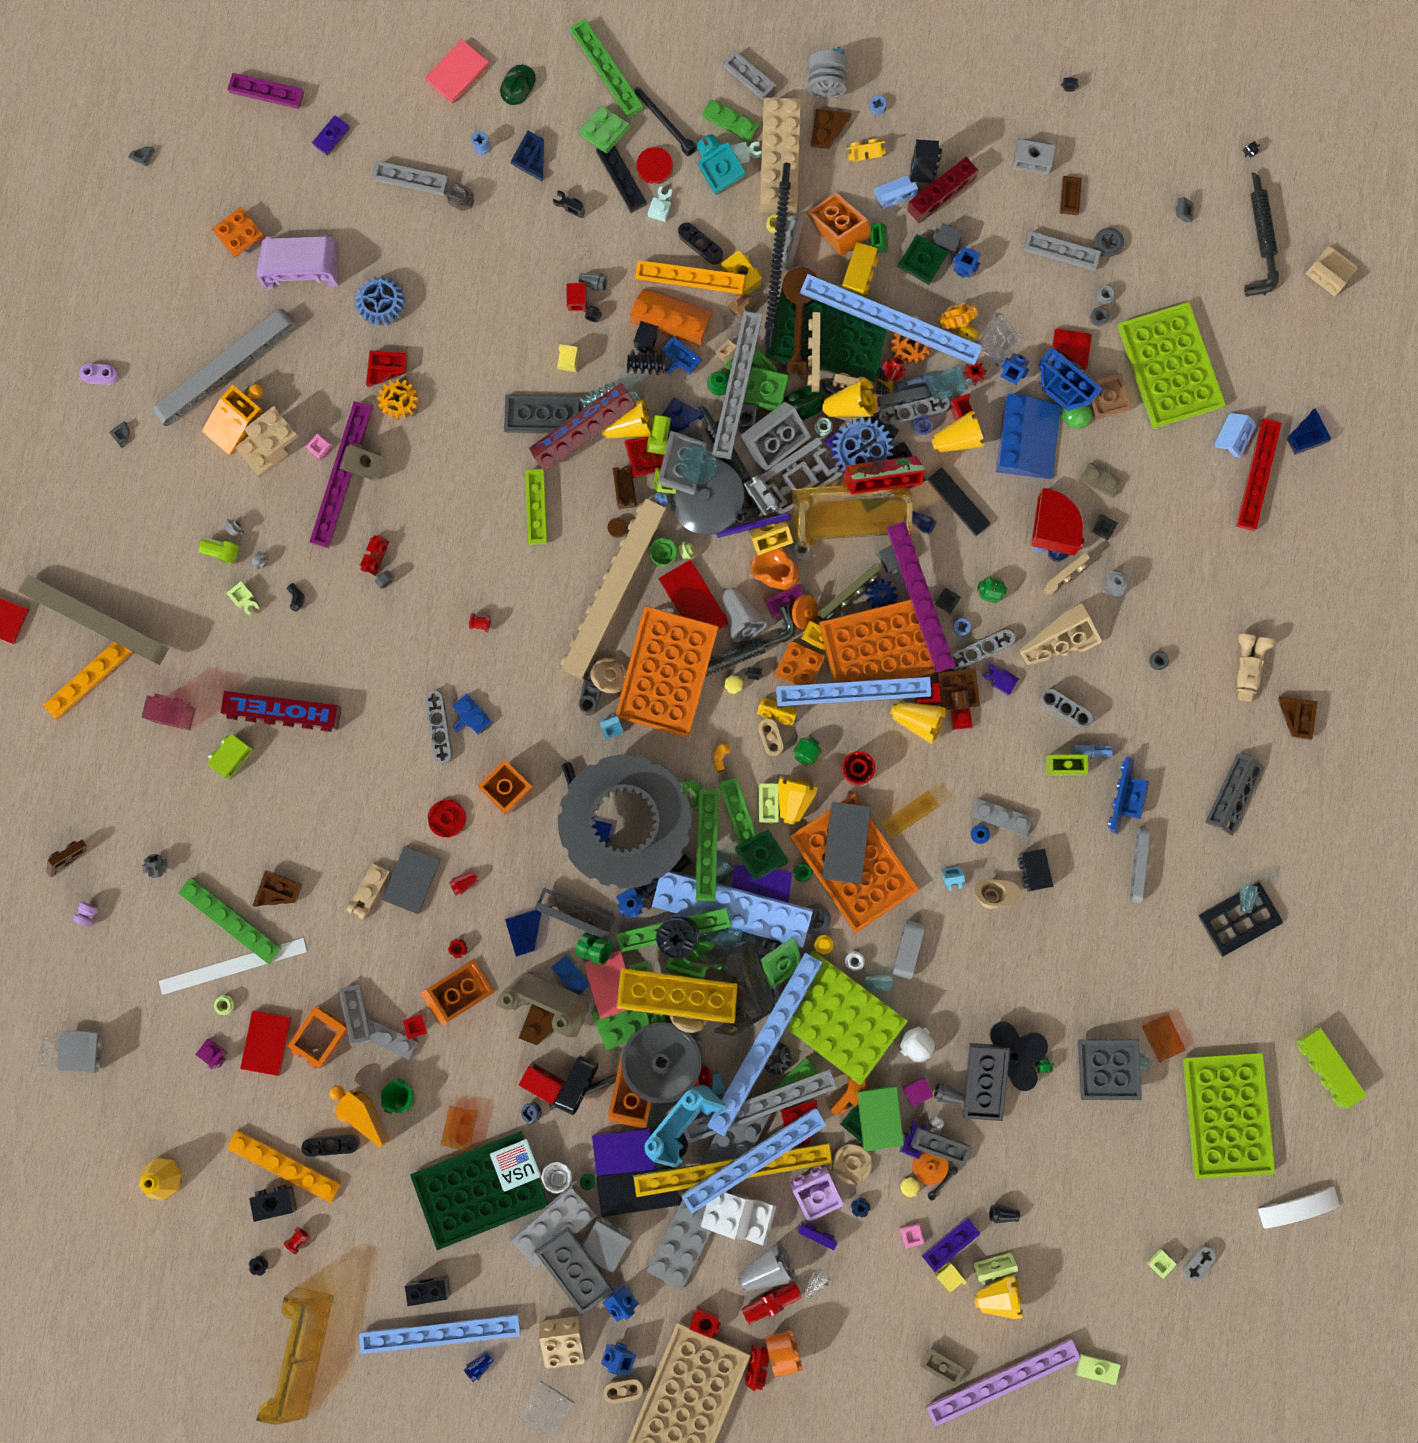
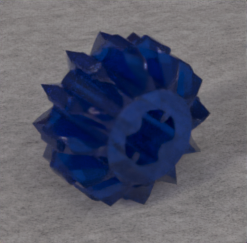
M882 578L880 584L877 580H874V586L868 585L867 588L870 591L865 592V595L869 597L866 602H873L872 609L876 605L883 607L896 603L893 599H896L898 594L893 592L897 588H890L891 581L886 585L884 584L885 579ZM879 591H880L882 594L885 593L884 598H882V596H879V597H878Z

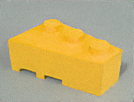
M856 242L842 284L843 289L862 297L868 295L870 288L868 281L872 282L875 272L872 270V267L876 268L879 259L876 256L878 248Z

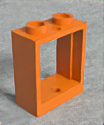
M314 1006L288 1044V1047L292 1049L291 1053L299 1058L302 1056L307 1059V1064L315 1069L317 1067L322 1068L348 1032L346 1024L322 1007ZM315 1017L338 1032L320 1059L298 1045V1042Z

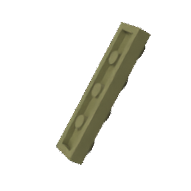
M875 563L819 611L818 617L822 622L826 618L830 620L837 613L835 610L840 606L844 608L851 601L849 599L854 594L859 595L865 589V584L868 582L873 583L879 577L878 573L881 568Z

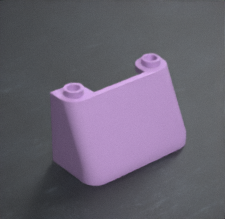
M331 235L300 238L266 237L261 242L257 279L264 289L274 288V282L277 285H281V281L316 280L317 283H321V280L328 282V286H338V243Z

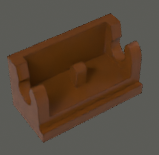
M626 466L623 470H619L618 467L612 468L618 509L637 507L633 475L630 467Z

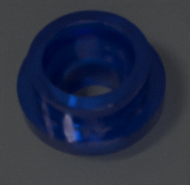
M920 416L915 419L913 429L919 435H926L932 429V422L928 417ZM921 422H925L924 428H919Z

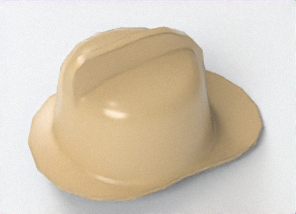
M982 879L976 883L974 888L977 901L984 908L991 910L999 907L1015 906L1022 896L1020 888L1013 882L1006 880Z

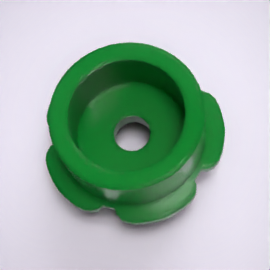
M800 863L793 870L795 879L804 882L810 880L813 873L810 866L806 863Z
M1050 1060L1038 1061V1065H1035L1037 1073L1053 1072L1054 1063H1050Z

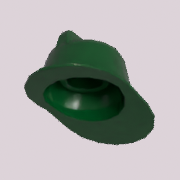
M516 65L504 77L500 87V95L507 104L519 105L528 97L536 80L535 73L530 67Z

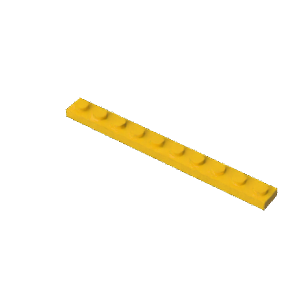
M827 1142L792 1148L747 1178L832 1164L830 1145ZM737 1158L633 1175L636 1196L640 1197L692 1188Z

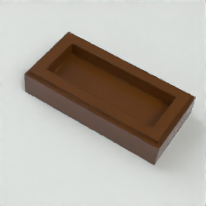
M1063 176L1059 214H1079L1082 178Z

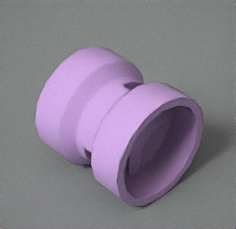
M80 902L78 913L74 915L72 921L91 927L93 923L92 918L97 914L99 908Z

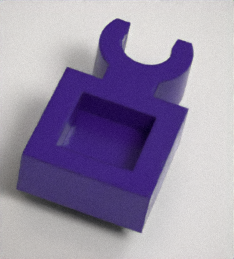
M990 664L988 668L992 670V675L984 673L982 676L987 680H994L995 682L992 686L1009 696L1019 678L1004 669L999 673L997 668Z
M912 1121L910 1125L911 1134L905 1133L903 1139L904 1146H901L899 1152L920 1159L922 1151L911 1146L917 1130V1121ZM922 1125L921 1128L927 1129V1125Z

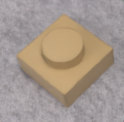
M728 340L715 353L727 364L734 358L736 345Z

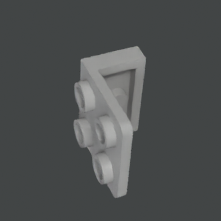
M62 1031L59 1041L58 1069L60 1071H86V1073L98 1072L102 1065V1057L100 1056V1048H103L104 1038L101 1037L102 1032Z
M598 1217L582 1247L594 1263L613 1272L633 1237L630 1236V1232L614 1227L613 1223L608 1219H600Z

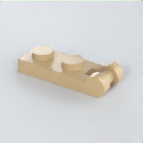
M1087 553L1082 554L1045 585L1044 593L1052 595L1058 589V585L1061 582L1066 584L1073 578L1072 573L1076 570L1081 572L1088 566L1086 562L1090 559Z
M372 863L346 911L351 914L355 913L358 915V918L364 920L391 872ZM360 901L365 903L363 908L357 906Z

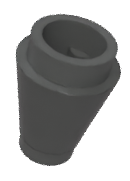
M581 273L578 282L585 283L586 287L595 291H605L607 276H604L603 273Z
M938 1083L936 1085L934 1098L938 1102L962 1105L965 1095L945 1083Z

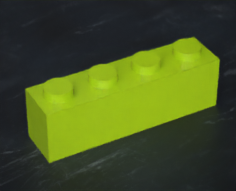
M1314 1027L1296 1040L1299 1045L1297 1046L1298 1050L1309 1059L1310 1068L1319 1074L1321 1084L1326 1090H1330L1333 1095L1331 1098L1338 1107L1349 1109L1367 1096L1321 1028Z

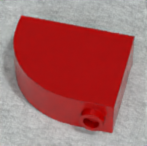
M1042 488L1037 497L1031 546L1075 556L1079 549L1082 550L1084 546L1081 514L1068 497L1055 490Z

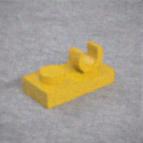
M809 621L801 639L826 651L820 626Z

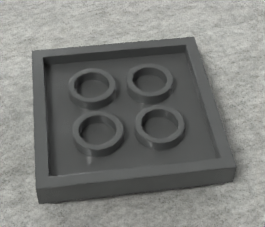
M1078 1039L1081 1100H1142L1139 1039Z

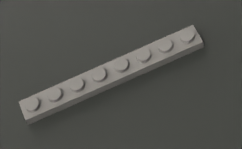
M744 311L712 456L731 459L763 314Z
M831 1070L745 1101L730 1128L837 1089ZM714 1113L691 1122L684 1131L688 1144L717 1133L707 1127Z

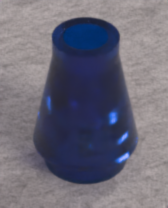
M914 510L910 512L907 518L924 534H930L937 523L934 517L915 512Z
M486 1352L466 1364L467 1367L464 1369V1372L474 1383L476 1380L479 1381L494 1360Z

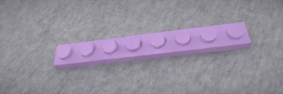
M1070 1338L926 1405V1408L936 1427L1074 1363L1081 1358L1073 1340Z

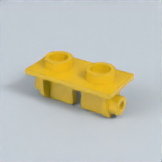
M879 138L868 140L869 144L861 145V142L850 143L851 147L846 148V150L851 152L848 154V160L852 162L866 160L865 152H868L869 159L882 157V155H885V148L881 147V144L885 143V141L880 142Z
M766 697L765 699L761 698L757 714L764 718H771L782 724L793 726L798 710L794 709L795 707L791 705L777 708V701Z

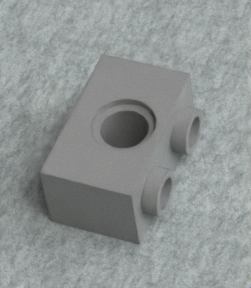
M1019 139L1015 149L1012 168L1049 174L1052 167L1055 145H1051L1048 142H1034L1031 139ZM1030 153H1035L1038 156L1033 157Z

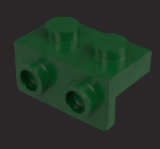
M808 385L784 397L783 402L793 406L803 421L823 411V403L826 396L820 387L819 392H812V385Z

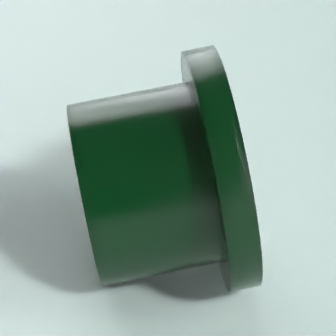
M584 1174L579 1181L581 1188L591 1190L595 1185V1178L591 1174Z

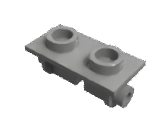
M756 475L752 480L744 484L748 494L753 497L759 510L765 516L779 507L778 501L771 491L767 494L764 493L768 486L762 477Z

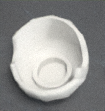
M553 1162L544 1168L541 1180L548 1191L561 1193L570 1187L572 1173L566 1164Z

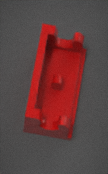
M532 1062L526 1069L518 1086L552 1105L566 1081Z

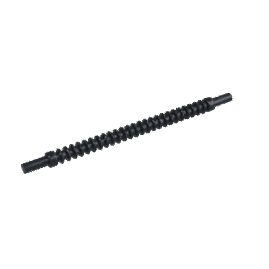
M787 162L783 164L782 181L779 182V189L781 190L778 192L780 194L778 199L780 201L777 202L779 205L777 209L779 211L776 212L778 215L776 220L778 222L775 223L777 226L775 230L777 232L774 233L776 236L774 241L776 243L773 244L775 247L773 252L775 253L772 254L774 257L772 259L773 264L771 265L773 269L770 271L772 273L770 275L772 280L769 281L771 283L769 286L771 290L768 291L770 294L768 299L770 301L767 302L769 305L767 309L769 311L766 312L768 317H766L767 322H765L766 349H772L773 334L777 325L775 323L777 321L775 316L778 315L776 312L778 307L776 305L779 304L777 302L779 300L777 295L780 294L778 291L780 286L778 284H781V281H779L781 276L779 274L782 273L780 270L782 268L781 263H783L781 258L784 256L782 254L784 249L782 248L785 246L783 244L785 242L783 237L786 236L784 233L786 228L784 227L787 226V223H785L787 218L785 216L788 215L786 211L788 210L787 205H789L787 201L789 197L787 195L790 194L788 190L791 188V183L789 182L791 164Z

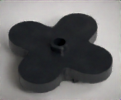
M1004 1021L995 1023L990 1029L989 1037L994 1045H1009L1010 1047L1007 1073L1010 1082L1020 1091L1033 1089L1038 1080L1033 1062L1046 1055L1048 1051L1047 1040L1041 1034L1034 1032L1019 1037L1012 1024ZM1012 1053L1017 1054L1016 1060L1011 1059Z

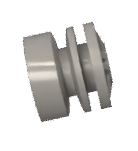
M823 50L813 53L809 57L810 75L808 77V91L810 94L820 98H835L846 92L847 76L845 74L847 73V57L844 54L833 50Z

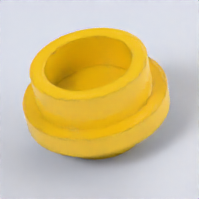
M821 935L816 938L814 947L818 953L828 954L833 950L834 942L831 937Z

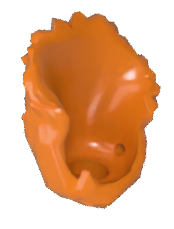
M780 547L752 557L753 561L750 562L752 566L749 571L755 579L760 580L769 587L789 590L797 585L800 575L798 565L783 551V548Z

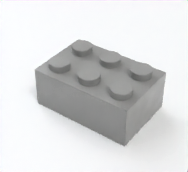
M786 402L740 435L757 465L766 471L811 438L796 409Z

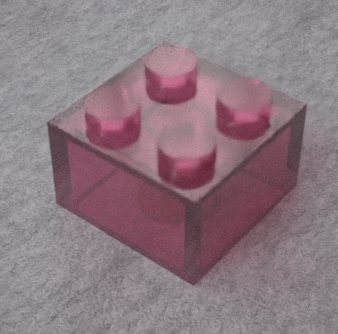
M155 693L154 697L147 695L141 718L153 723L191 730L196 708L191 707V703L183 699L173 697L172 700L164 695Z

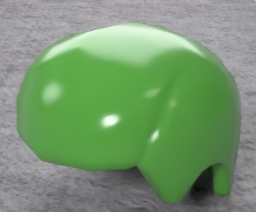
M1089 405L1070 411L1063 408L1061 417L1068 427L1080 429L1086 427L1091 422L1092 411Z
M660 538L651 544L649 554L655 564L664 567L673 564L677 559L678 548L672 540Z

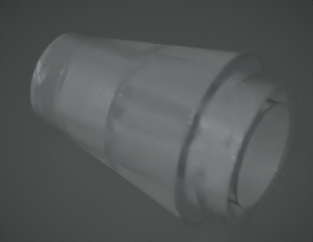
M820 1268L817 1271L814 1270L801 1290L808 1299H811L812 1296L829 1285L830 1277Z

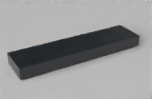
M614 146L607 154L599 148L596 149L597 155L630 213L646 206L647 202L616 147Z
M942 467L927 479L929 484L975 537L990 526L991 523Z

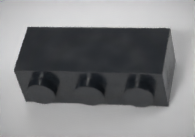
M916 139L910 167L911 182L932 183L933 176H937V169L942 157V148H939V141Z

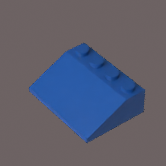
M1007 394L1003 407L996 472L1053 479L1061 406L1026 395Z

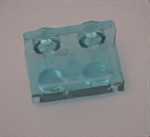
M959 366L927 377L925 382L934 400L939 398L944 400L951 397L955 392L960 394L968 390L972 380L971 378L965 380Z

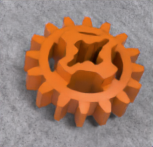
M894 333V339L891 341V345H893L891 351L896 352L895 358L901 357L903 362L904 360L907 361V365H910L911 361L917 365L918 359L923 362L925 356H929L931 347L907 337L899 343L903 336ZM924 346L923 350L918 354V349Z

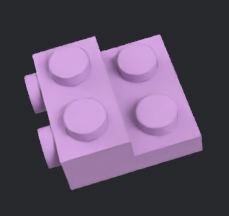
M821 1166L812 1168L811 1173L806 1176L797 1175L793 1178V1182L790 1183L808 1223L844 1206L825 1166L822 1168Z

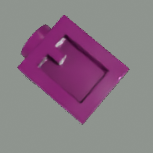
M209 1038L195 1055L207 1063L209 1069H215L223 1065L226 1060L225 1055L228 1052Z

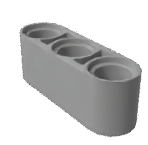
M1048 689L1039 697V703L1043 708L1075 728L1083 729L1089 726L1093 720L1092 714L1088 710L1056 690ZM1046 694L1053 697V703L1046 702ZM1062 705H1067L1070 708L1069 714L1062 712ZM1078 715L1085 716V724H1081L1078 721Z
M910 920L905 921L892 975L912 979L925 931L924 924Z

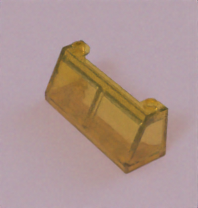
M846 486L792 489L795 539L799 546L811 547L816 543V540L888 535L886 527L903 521L906 522L911 537L913 494L908 487L851 495Z
M295 1287L284 1296L282 1313L286 1318L292 1319L275 1399L270 1398L269 1401L264 1402L259 1407L256 1421L278 1425L307 1417L334 1295Z

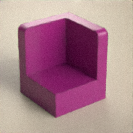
M924 1077L902 1087L912 1107L933 1097Z

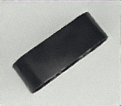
M582 1055L577 1058L556 1100V1108L572 1116L575 1115L598 1070L599 1064Z

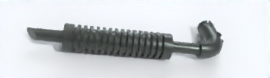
M1252 172L1254 192L1250 196L1260 254L1262 258L1267 260L1269 273L1267 274V280L1244 286V292H1247L1245 293L1246 297L1260 294L1265 296L1266 293L1274 290L1279 282V272L1276 271L1274 256L1278 254V249L1276 247L1268 192L1262 189L1260 177Z
M700 406L699 410L708 425L705 431L712 444H714L719 421L714 422L707 408ZM733 448L731 459L721 458V460L731 466L738 473L743 484H745L751 477L743 463H741L742 461L736 450H734L735 448ZM745 486V494L749 499L748 503L750 506L745 510L736 512L735 518H742L737 520L739 523L751 519L756 520V517L761 512L753 497L748 494Z
M785 603V607L783 605L778 607L784 620L783 626L785 629L766 640L761 641L760 637H758L754 641L751 640V643L748 641L747 644L743 643V646L742 644L740 647L736 646V649L733 647V650H726V653L723 651L722 654L718 653L719 655L716 654L715 657L711 656L706 677L709 676V673L712 675V672H719V669L721 671L723 668L727 669L726 666L729 668L730 665L734 666V663L737 665V662L741 663V660L742 662H744V659L747 661L748 658L751 659V656L754 658L755 655L766 653L764 649L781 641L784 643L790 640L797 628L793 622L790 603Z

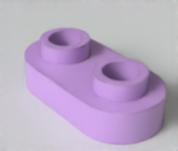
M87 363L79 370L81 379L89 384L112 385L118 380L119 376L113 366L105 364ZM91 370L90 374L86 375V372ZM109 371V374L104 376L105 372Z

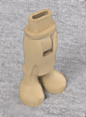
M1239 634L1238 642L1241 645V657H1239L1240 667L1237 675L1236 691L1239 692L1237 700L1253 703L1254 695H1257L1256 691L1261 682L1265 652L1274 647L1275 640L1263 637L1256 638V636L1249 634ZM1255 643L1254 657H1250L1252 647Z

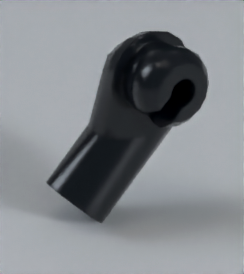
M291 583L287 587V590L293 596L290 609L297 612L303 607L305 596L294 583Z

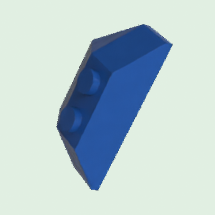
M1052 347L1039 362L1042 390L1067 411L1091 404L1103 390Z

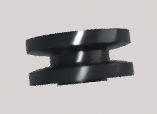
M674 915L667 918L656 934V943L659 950L671 959L688 957L695 950L700 939L696 923L684 915Z

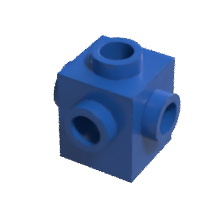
M963 246L960 254L956 253L952 261L955 264L953 271L960 277L970 278L972 272L976 274L980 266L978 262L980 253Z
M1013 353L1010 358L1006 357L1001 366L1004 370L1000 377L1017 385L1021 378L1025 379L1030 369L1027 366L1030 361L1021 354Z
M630 888L616 896L620 903L617 907L622 916L626 914L627 917L632 916V918H635L643 913L642 909L645 908L643 904L646 901L641 892L637 894L634 888ZM631 900L635 903L633 907L628 906Z
M625 1285L616 1289L602 1302L609 1311V1314L617 1322L623 1318L625 1320L629 1319L635 1313L634 1309L639 1304Z
M616 1342V1345L607 1344L601 1364L607 1367V1371L612 1374L630 1375L636 1354L628 1350V1346L623 1343Z

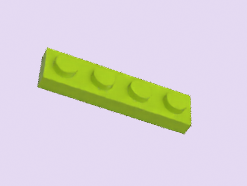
M543 469L525 470L528 545L547 544L545 473Z

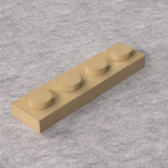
M813 312V319H809V330H812V337H809L808 349H812V356H808V367H812V374H808V385H812V392H819L820 312Z

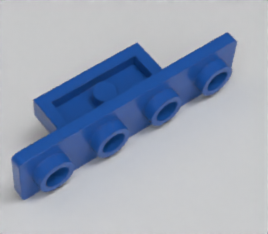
M1126 756L1125 761L1123 760L1121 764L1122 776L1117 782V798L1113 800V817H1110L1108 823L1110 831L1114 834L1119 833L1122 816L1141 819L1149 781L1131 778L1134 759L1130 756Z

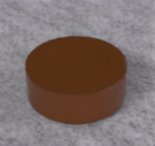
M620 518L610 520L607 526L609 534L615 538L622 537L627 530L626 523Z

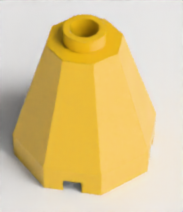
M780 776L778 782L780 817L784 819L783 822L795 824V821L800 822L815 797L818 785L814 784L813 787H810V782L787 777V780L784 781V777Z
M157 1157L142 1168L139 1187L148 1198L166 1200L180 1190L183 1172L175 1160Z
M1016 1273L1006 1275L979 1289L977 1295L974 1296L976 1308H980L982 1313L1012 1319L1023 1318L1024 1311L1020 1309V1304L1023 1303Z

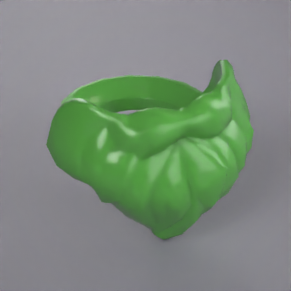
M693 780L680 782L682 786L681 792L684 795H687L688 788L693 793L694 803L690 805V808H696L699 802L698 791L702 785Z

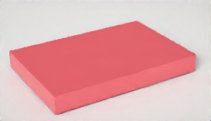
M461 39L425 77V80L453 104L489 66V62Z
M621 950L611 953L609 960L604 965L596 964L591 960L584 962L600 1019L627 1011L617 1008L621 968L627 969Z

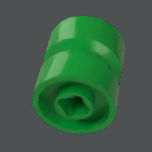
M587 932L580 937L576 946L577 956L587 960L590 959L599 965H604L612 953V943L602 938L598 939L597 936Z

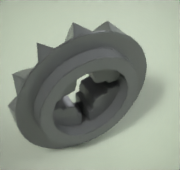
M1104 228L1096 234L1094 245L1096 250L1101 251L1102 256L1112 257L1118 255L1123 249L1124 238L1118 230ZM1112 237L1111 244L1113 245H1110L1108 248H1106L1105 241H1108V239Z
M819 904L807 906L806 908L813 909L812 917L818 911V919L824 922L816 923L814 928H812V920H810L807 933L810 935L825 933L831 924L829 911Z
M782 1043L777 1044L772 1054L777 1055L781 1051L780 1059L783 1064L776 1062L771 1066L773 1059L770 1056L764 1067L767 1072L781 1074L790 1067L792 1055L787 1046Z

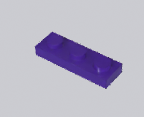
M966 1217L921 1256L932 1270L936 1272L977 1238L980 1232Z

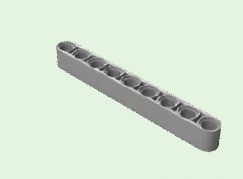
M284 309L276 311L157 403L152 409L153 413L164 426L171 425L290 333L296 326L295 322Z

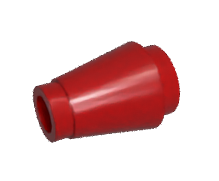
M472 871L454 877L448 883L457 896L458 894L462 895L479 880L475 872Z

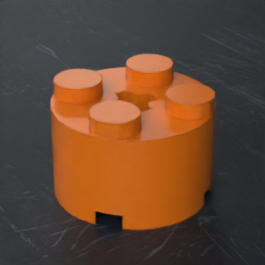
M793 1330L766 1336L767 1349L773 1365L772 1370L775 1378L803 1370Z

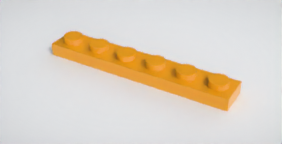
M641 260L637 261L635 279L640 281L739 295L744 294L747 277L743 274Z
M115 642L111 643L44 703L43 706L58 720L130 656L133 651Z
M239 1130L235 1131L227 1147L228 1150L330 1203L341 1186V1183Z

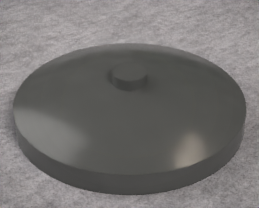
M703 459L695 493L692 495L676 489V494L670 493V502L676 519L685 528L701 535H714L727 530L739 519L735 518V514L737 511L744 509L746 494L742 479L731 466L720 460Z
M658 1022L640 1028L627 1041L622 1054V1072L627 1085L637 1096L652 1103L664 1104L681 1099L687 1091L695 1086L701 1071V1054L696 1041L688 1032L679 1030L671 1023Z

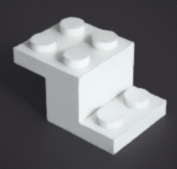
M725 1192L706 1205L701 1227L734 1240L746 1239L766 1246L776 1206L744 1194Z

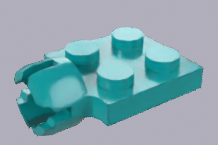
M710 134L705 136L709 143L708 146L702 139L697 143V149L701 154V159L697 164L714 194L717 195L747 174L730 144L726 142L721 145L717 137Z

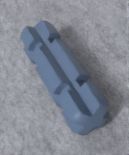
M930 374L922 375V378L919 376L905 380L904 383L903 381L897 382L896 390L899 392L923 387V385H931L932 377Z

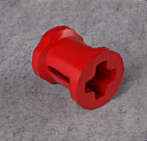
M471 613L469 629H481L488 633L491 625V616L484 617Z
M296 1227L295 1233L283 1244L291 1253L297 1254L304 1242L310 1240V1236L302 1228Z

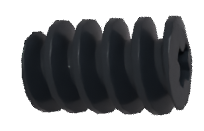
M632 349L630 354L627 355V373L632 368L634 374L637 373L638 369H640L641 374H644L646 369L649 375L652 374L653 370H655L656 375H659L661 370L664 374V351H661L660 356L657 355L656 351L650 356L649 350L646 351L645 355L642 354L641 350L635 355L634 349Z

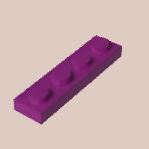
M232 73L227 89L232 94L300 109L304 95L303 89L236 73Z

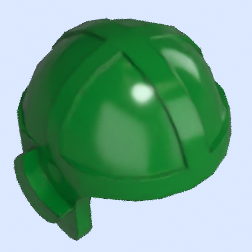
M400 1078L397 1081L392 1080L382 1089L381 1105L384 1108V1112L391 1115L392 1112L403 1114L414 1106V1090L410 1085L405 1084V1080Z

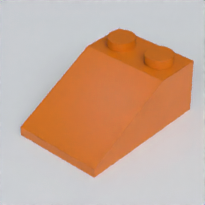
M834 193L806 212L829 245L841 256L852 250L856 242L862 243L871 237L868 219L838 193Z
M473 959L421 992L420 995L439 1025L443 1026L494 993V990Z
M621 1058L607 1121L646 1129L652 1102L640 1098L629 1088L623 1076Z

